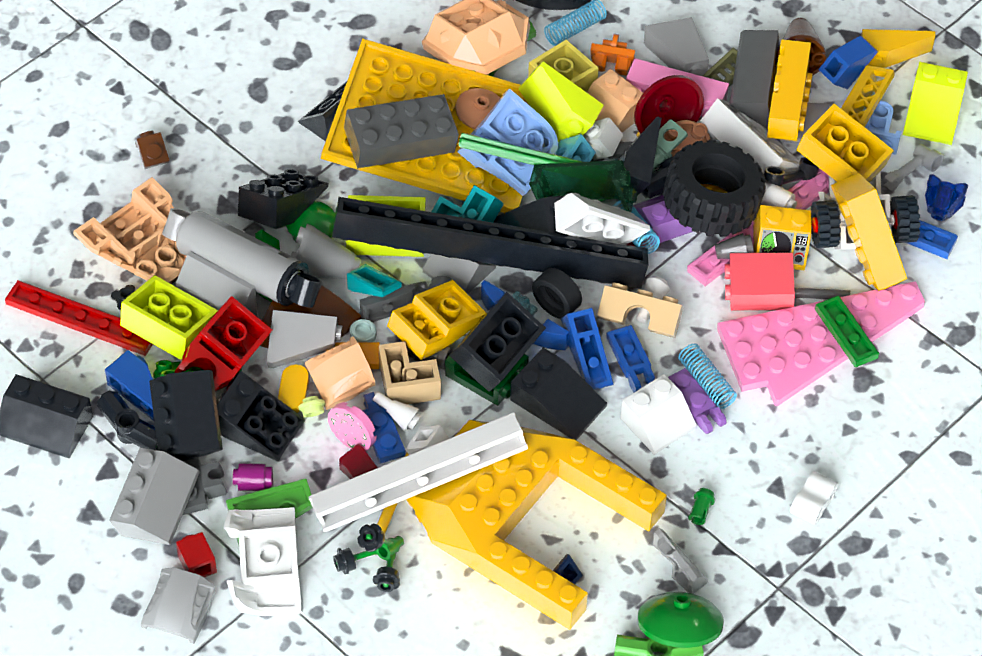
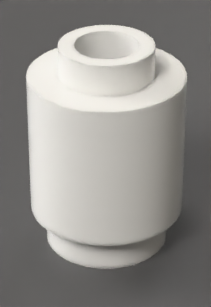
M765 183L766 189L761 205L796 208L795 194L780 186Z

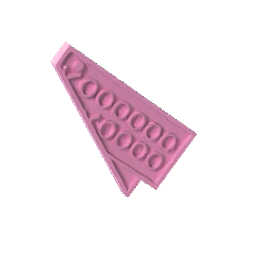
M916 281L891 286L880 291L872 290L840 297L871 342L921 310L925 303ZM822 301L718 323L717 331L742 392L767 386L774 405L779 406L848 359L815 311L816 304Z

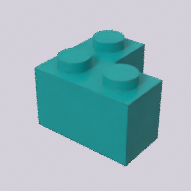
M474 185L462 207L440 196L431 212L493 223L504 203Z

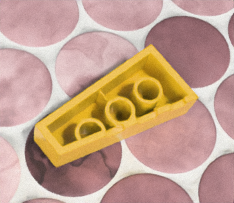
M781 39L767 138L797 141L799 131L804 132L813 73H808L810 42Z
M860 173L830 185L847 224L848 234L856 246V256L865 268L863 276L867 284H872L880 291L906 280L907 276L876 188Z

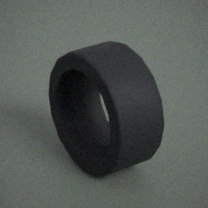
M548 268L532 283V292L537 303L543 310L555 318L561 319L566 314L573 313L581 306V291L571 277L561 270Z

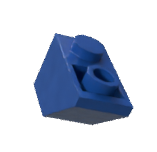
M859 36L835 49L818 70L834 85L848 90L878 51L863 36Z

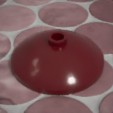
M683 75L667 76L653 83L641 95L635 108L634 122L638 132L641 134L657 116L662 118L660 129L669 120L674 122L682 120L698 122L704 106L701 88L694 80Z

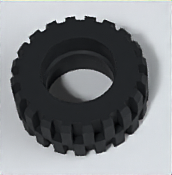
M708 140L707 143L697 141L693 145L689 144L683 147L673 156L663 188L664 203L667 209H670L669 212L674 219L678 218L679 223L685 228L688 226L692 228L693 232L699 234L700 231L706 233V236L713 237L714 234H719L720 237L728 236L729 233L734 235L741 232L742 229L748 228L752 221L756 219L765 193L766 179L758 162L754 163V158L749 153H743V149L738 146L734 148L729 146L730 143H716V140ZM701 184H712L721 187L728 193L715 192Z

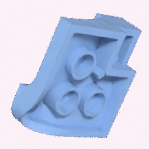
M508 89L484 120L471 133L472 135L550 154H555L558 149L557 135L552 126L511 89ZM461 147L457 151L474 167L482 168L493 174L522 196L527 194L545 169Z

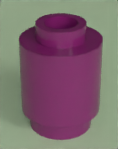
M239 463L238 469H233V485H238V491H261L272 488L273 467H266V464Z

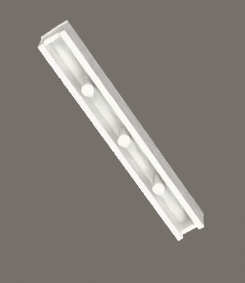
M513 412L313 494L308 498L325 533L527 450L528 446L524 440L517 416Z

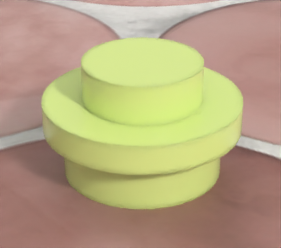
M311 396L303 399V403L298 406L299 411L303 413V417H313L324 413V406L326 404L325 400L319 399L318 396Z

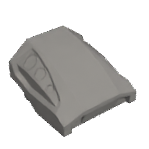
M175 567L162 569L155 592L143 615L141 627L145 629L150 627L189 639L190 643L195 644L206 620L209 606L215 593V585L201 575Z

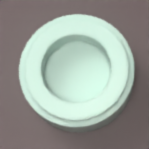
M366 319L355 321L350 327V338L354 336L357 342H374L376 339L375 324Z

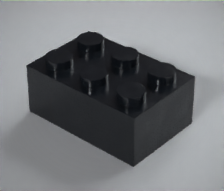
M506 292L491 306L449 356L489 392L506 377L546 327Z

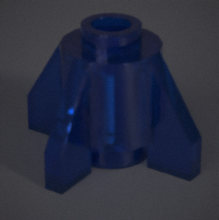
M930 174L927 181L925 199L927 211L931 214V217L938 221H945L951 218L963 207L968 184H953L941 181L936 175Z

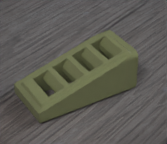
M733 47L703 77L729 83L730 87L733 84L735 68L731 64L734 63L736 65L738 50ZM727 68L731 73L728 74L724 69ZM720 73L725 79L722 80L717 74Z

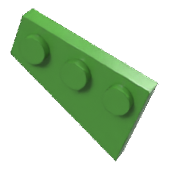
M307 479L226 500L228 511L234 509L261 510L294 507L295 519L313 508L308 498L312 494Z

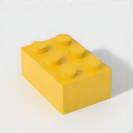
M833 104L807 130L797 148L798 152L836 182L860 173L870 183L886 166L894 151L836 104Z

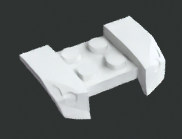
M295 508L229 510L224 523V529L227 530L230 538H239L241 582L227 580L235 606L242 613L260 616L302 613Z

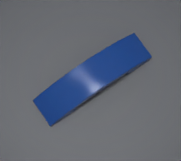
M484 280L481 283V300L488 311L506 292ZM547 319L543 323L546 329L533 344L548 349L565 351L569 345V331Z

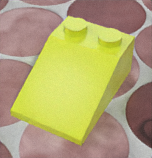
M543 61L519 87V91L530 107L552 126L557 135L558 142L580 134L583 136L593 126L604 106Z
M919 62L903 135L952 145L968 72Z

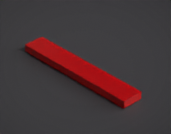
M17 280L5 298L6 305L144 356L147 355L153 345L120 326L121 318L19 280Z

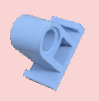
M880 100L865 128L894 150L892 154L896 155L902 131L897 130L896 134L889 133L893 107L888 102Z

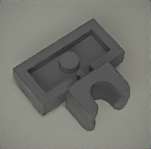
M198 457L183 461L200 472L183 515L208 509L207 497L212 499L227 494L221 479L224 477V472L219 462L201 465Z

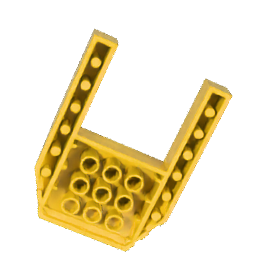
M468 420L455 436L489 422ZM521 427L524 440L528 446L527 450L406 499L415 510L416 517L420 523L422 522L428 532L429 539L434 545L571 630L586 611L588 592L504 541L557 477H560L647 531H650L665 513L667 495L574 439Z

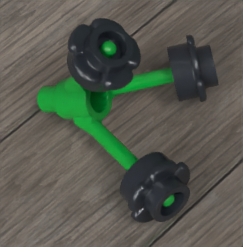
M374 523L371 525L366 524L359 530L360 536L357 538L359 546L365 548L366 551L353 555L350 548L337 549V555L333 556V561L338 572L342 571L345 575L349 574V571L356 569V560L378 555L381 559L386 560L387 564L377 570L376 575L373 576V583L383 592H391L400 586L399 572L392 567L396 553L404 545V540L401 536L385 539L384 532L379 525Z

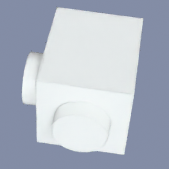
M610 118L595 121L593 126L583 136L596 152L592 159L595 161L613 156L623 137V133Z

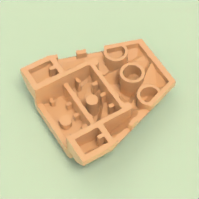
M153 177L135 188L132 192L131 202L101 223L93 217L74 230V235L91 252L147 281L156 275L172 284L178 279L187 257L178 251L176 241L162 235L170 209L174 208L172 205L173 200L170 194Z

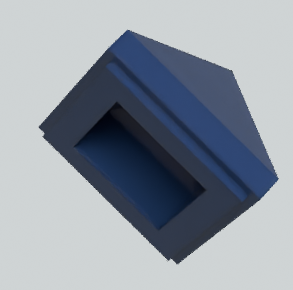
M566 554L553 570L573 584H576L583 576L569 554Z

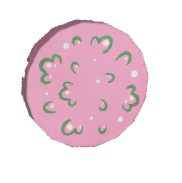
M345 402L336 404L328 413V422L331 430L350 449L360 444L367 451L376 441V436L373 435L375 428L372 421L358 407L353 406L350 408L347 406L348 403Z

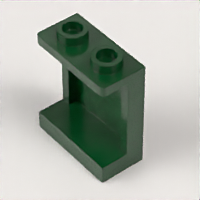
M524 354L506 377L489 392L450 356L445 360V376L499 406L504 398L508 399L510 397L511 381L529 363V356Z

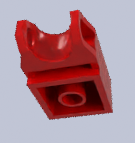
M231 296L190 343L182 355L180 365L174 372H184L192 367L212 370L215 392L228 385L273 330Z

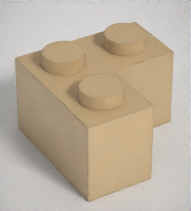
M405 341L379 345V366L385 396L405 404L441 400V380L436 359L409 363Z

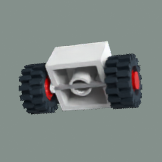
M889 194L878 195L894 242H917L921 223L919 222V205H917L918 201L915 199V196L891 197L890 201ZM832 198L831 201L813 202L811 206V234L814 246L816 248L834 247L835 249L856 248L848 234L847 224L839 209L836 198Z

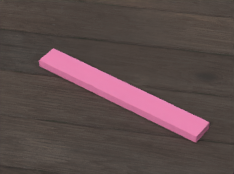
M819 168L818 174L814 178L801 180L787 190L795 194V201H797L795 209L806 210L812 206L813 202L820 199L818 192L829 193V175ZM753 221L748 228L742 229L741 232L734 235L730 233L720 242L743 233L744 235L750 234L753 245ZM714 245L689 264L687 272L704 286H707L725 272V264H730V259H717Z

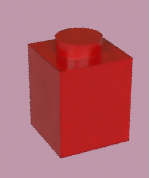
M203 532L187 535L176 542L178 557L185 571L201 575L204 578L217 573L215 557Z

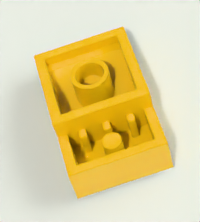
M451 280L415 295L412 303L393 310L387 327L402 342L405 341L406 346L420 360H423L441 351L468 333L486 312L454 280Z

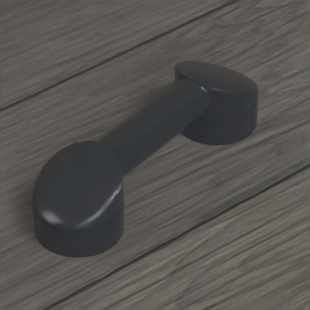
M806 157L800 159L797 171L785 174V171L779 167L768 166L764 170L766 181L782 187L783 184L814 178L818 174L819 167Z

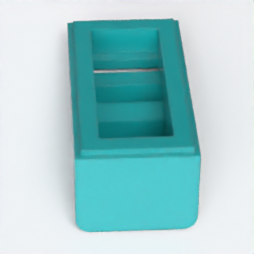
M367 264L347 273V289L352 292L384 297L402 287V282Z

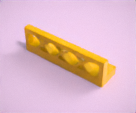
M866 65L841 109L865 127L895 76L894 70ZM876 76L885 77V78L882 79V80L877 81Z

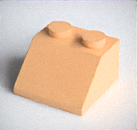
M610 69L592 83L587 93L604 105L595 121L610 118L619 130L624 132L635 123V108L643 92Z

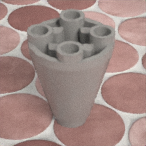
M309 224L306 225V228L300 227L296 238V243L300 244L298 252L292 251L291 253L292 257L308 265L310 275L317 277L347 279V273L358 268L361 262V258L356 257L354 252Z

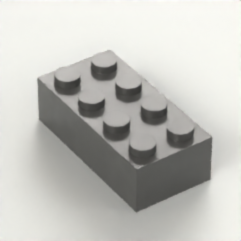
M444 94L347 109L344 130L357 169L455 152L459 134Z

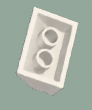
M569 193L555 203L556 231L570 236L627 245L650 231V225L633 213L616 206L603 204L598 200L582 197L577 193Z

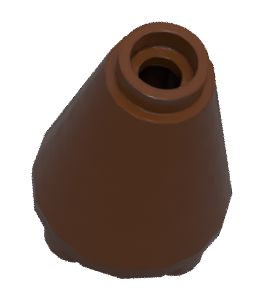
M796 18L788 26L782 40L811 43L808 73L815 75L826 60L825 48L812 25L804 18ZM779 46L778 52H777V64H778V57H779V55H780V46Z

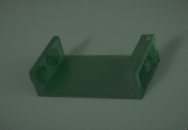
M622 160L535 164L529 182L536 200L543 197L577 193L591 200L620 199L624 210L632 212L633 203L637 201V190L635 187H632L630 173L625 169Z

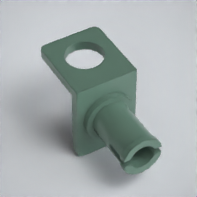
M669 120L659 131L653 171L666 159L673 157L671 152L688 136L687 132L673 120ZM672 129L678 132V136L674 141H666L664 139L666 131Z

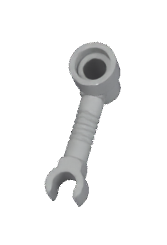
M920 144L913 152V157L915 158L899 170L889 172L885 176L889 181L884 186L891 191L895 190L903 179L919 166H924L931 172H934L942 164L944 156L935 149L930 150L923 144Z

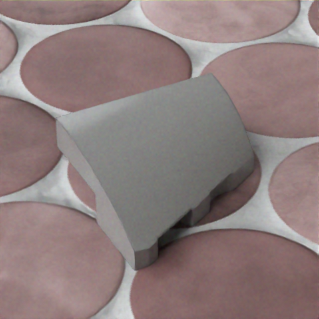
M659 528L654 532L653 546L673 564L672 578L688 593H696L708 582L707 578L664 530Z

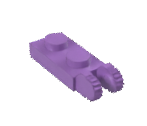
M686 368L668 377L682 392L695 423L704 433L709 434L713 432L712 424L706 417L707 415L720 427L727 423L721 409L714 404Z

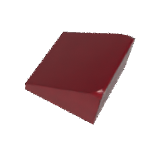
M357 444L339 458V469L349 479L378 468L360 444Z

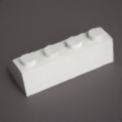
M717 98L700 120V123L707 127V132L711 138L718 139L721 143H730L729 146L734 148L738 146L743 149V153H749L754 158V163L758 162L763 173L768 166L779 167L785 171V174L798 170L800 161L777 139L767 138L768 131L762 125L729 105L730 102Z

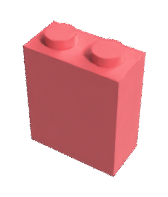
M730 253V264H725V279H730V284H725V300H730L731 311L781 310L794 307L793 253Z

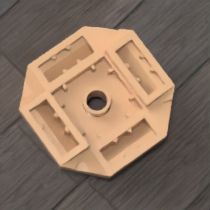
M462 0L435 14L429 32L422 40L423 49L441 62L468 70H476V72L487 75L526 54L530 30L529 17L502 0Z

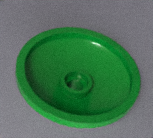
M668 592L656 595L644 602L639 608L637 623L640 630L647 637L658 643L672 647L692 648L703 646L716 640L723 631L724 619L720 610L709 600L701 596L686 592Z

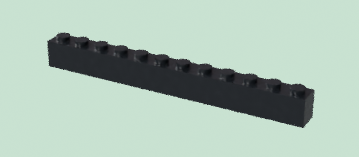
M338 197L333 223L332 237L345 241L351 240L369 245H381L394 249L417 251L423 254L429 253L447 258H459L472 262L518 268L525 271L530 270L543 273L548 268H556L574 279L608 284L617 283L628 288H642L649 265L648 249L344 197Z

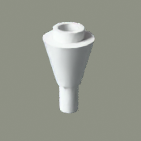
M655 276L646 279L644 290L653 293V298L662 300L663 296L669 293L670 288L663 278ZM641 308L636 319L639 322L646 323L650 315L649 311Z
M379 391L373 398V401L385 408L404 431L407 428L413 430L421 418L417 414L419 408L391 400Z

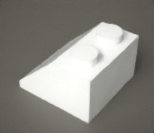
M665 374L622 400L620 419L654 455L696 429L697 425L682 392Z

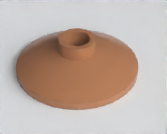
M469 89L458 97L455 106L456 114L464 125L476 129L500 100V97L487 89Z

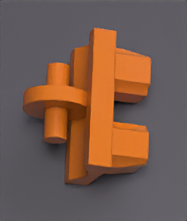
M614 34L613 40L603 39L602 45L591 44V59L599 68L598 71H605L607 62L616 63L615 72L617 74L628 75L635 59V50L627 49V43L619 42V34Z

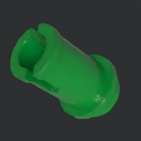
M700 488L694 494L695 502L688 516V519L692 520L691 522L696 525L705 524L710 506L715 503L713 491L707 488Z

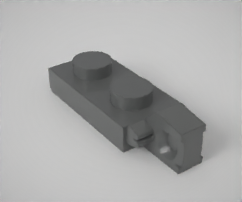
M426 281L403 286L384 297L369 296L360 299L361 319L375 322L388 318L393 310L412 303L415 295L430 288Z

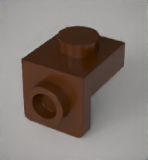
M147 131L139 134L140 138L136 139L135 145L139 149L144 169L169 163L170 160L161 132L154 134V131Z

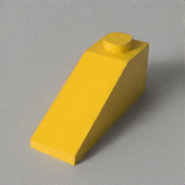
M862 29L861 36L878 51L868 65L886 68L931 52L936 35L935 31Z

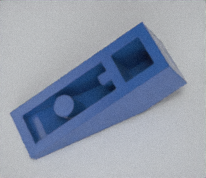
M589 308L566 314L561 318L563 328L569 331L568 346L581 377L594 390L614 385L593 309Z
M127 350L105 369L107 385L154 421L149 383L153 378L148 364L140 355L136 356Z

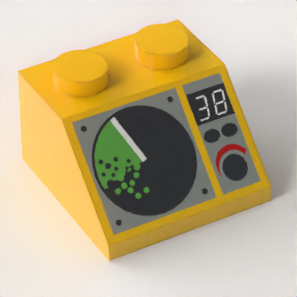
M760 205L756 219L753 221L754 253H793V268L805 270L811 238V210Z

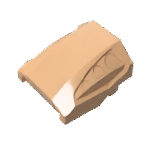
M354 336L349 341L305 362V366L310 372L321 398L325 400L326 410L333 408L338 403L347 402L368 388L375 386L370 366Z

